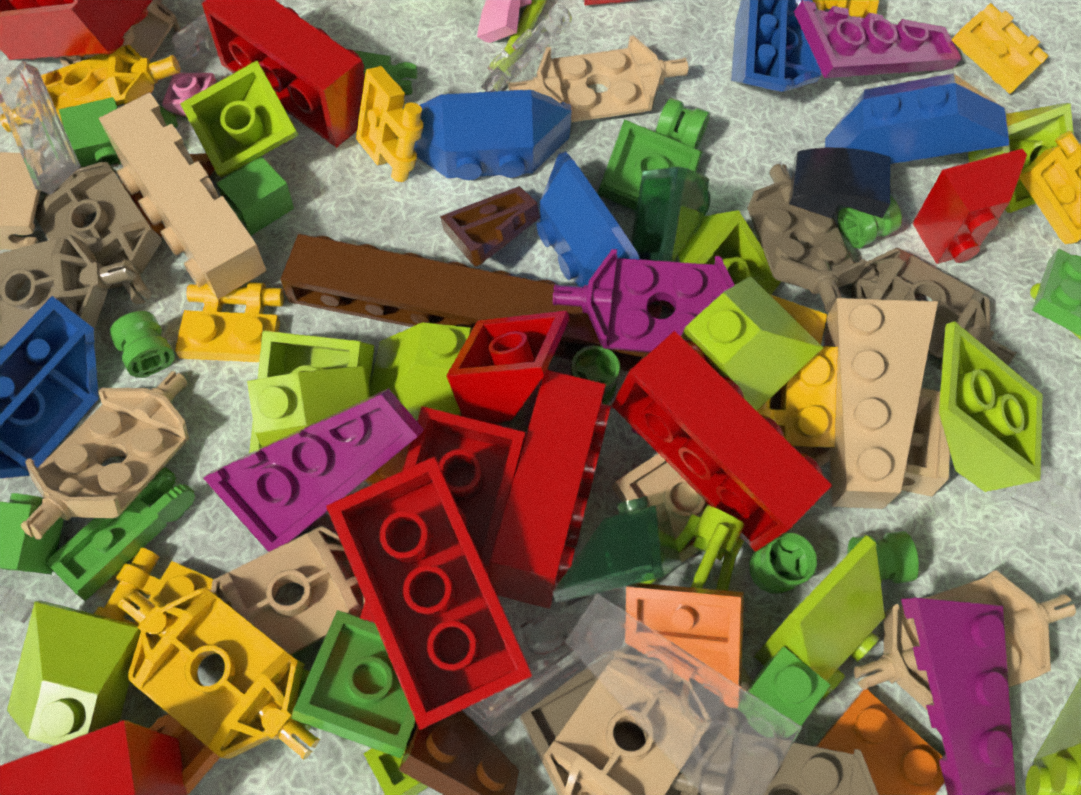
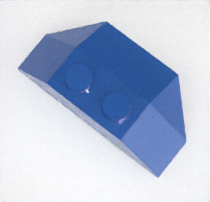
M741 0L735 21L731 81L780 92H786L818 82L821 77L820 67L794 13L802 0Z
M954 73L865 89L825 138V147L852 148L890 156V164L1009 145L1005 108Z
M534 90L441 94L420 104L422 108L420 119L423 121L421 138L415 142L414 150L417 153V158L446 178L474 180L480 176L497 175L514 178L522 174L533 173L570 138L571 104L559 103L552 97Z
M566 151L558 154L540 201V222H537L536 227L542 243L546 247L552 246L558 254V264L567 280L574 279L578 287L588 285L589 280L612 249L617 250L618 258L640 260V258L573 158Z
M53 296L0 350V479L30 476L25 461L28 458L32 459L35 467L38 468L99 399L94 328Z

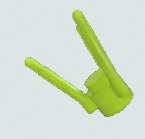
M707 505L701 518L691 514L684 530L652 566L640 583L653 584L695 536L697 538L693 547L705 554L694 576L691 588H703L715 560L722 561L723 559L716 590L728 591L735 560L744 542L739 536L745 524L737 518Z

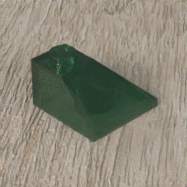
M679 166L642 172L631 244L637 251L640 260L667 262L675 260L700 228L703 216L708 212L711 201L710 192L708 191L709 178Z
M648 496L618 503L619 514L603 519L554 589L555 603L665 577L680 566L682 562L665 502L650 506Z

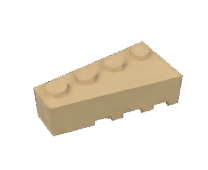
M149 92L100 117L99 120L123 165V168L117 170V173L129 193L134 195L139 192L143 198L138 200L140 206L153 225L159 222L164 225L165 229L161 231V234L176 256L183 252L189 259L184 262V265L199 288L207 284L216 298L219 299L266 272L265 265L253 238L224 197L218 196L213 183L199 161L194 163L183 144L182 137L171 123L166 126L160 112V106Z
M837 298L826 318L824 328L825 346L838 347L835 448L829 447L832 507L884 509L901 493L938 301Z

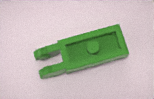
M164 467L119 517L94 518L51 556L46 564L76 595L86 601L117 573L124 564L130 561L139 552L140 548H144L167 526L166 523L178 520L187 509L189 510V507L195 501L194 497L196 495L186 484L175 485L173 488L177 478L171 470Z

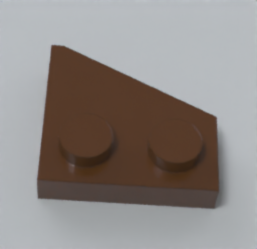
M518 186L440 216L444 232L472 265L476 267L484 263L540 219L537 202Z
M463 710L419 730L415 720L399 767V771L443 795H515L519 769Z

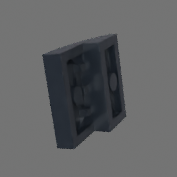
M838 147L812 148L797 151L794 158L789 205L832 218L840 204L883 218L890 206V156L860 149Z

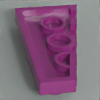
M804 0L800 2L794 11L824 78L950 70L962 59L953 41H951L946 27L906 19H901L898 24H893L884 19L883 15L868 13L865 18L849 16L847 8L832 6L829 12L816 9L815 2Z
M386 389L208 473L203 479L262 546L270 552L289 543L328 511L326 505L345 497L417 438L424 429L390 389Z
M926 598L901 599L905 618L914 619L920 645L912 647L918 671H926L933 698V703L926 705L931 728H937L944 744L946 754L939 761L947 795H1016L1003 606Z

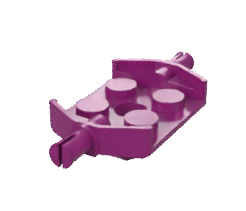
M612 249L591 277L588 285L575 287L555 284L553 305L582 307V312L588 313L603 349L651 352L674 330L681 336L684 328L723 292L735 285L720 256H715V264L711 265L618 258L617 250ZM664 300L674 306L675 312L666 319H657L649 314L648 307L656 301Z

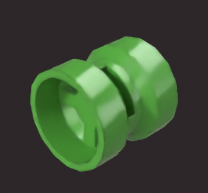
M670 97L662 110L655 132L697 149L706 131L710 112L701 108L688 109L682 101Z
M891 195L890 206L883 218L849 207H844L838 214L840 232L853 248L858 249L874 242L877 236L884 237L899 230L902 222L900 208Z
M148 311L128 313L115 321L110 328L109 335L117 350L123 352L122 361L127 371L136 378H146L168 368L175 357V353L168 340L161 336L162 329L156 317Z
M593 345L584 347L576 353L572 359L570 374L574 377L606 384L602 403L608 404L615 395L620 365L618 358L612 351L603 349L602 346Z
M906 531L887 532L882 539H874L872 536L867 535L876 543L881 583L887 579L896 584L916 580L919 571L918 554L911 536ZM866 535L852 537L848 543L847 554Z
M786 532L754 552L749 562L750 575L753 582L761 590L770 594H782L805 583L813 576L817 566V558L813 546L804 537L796 533Z

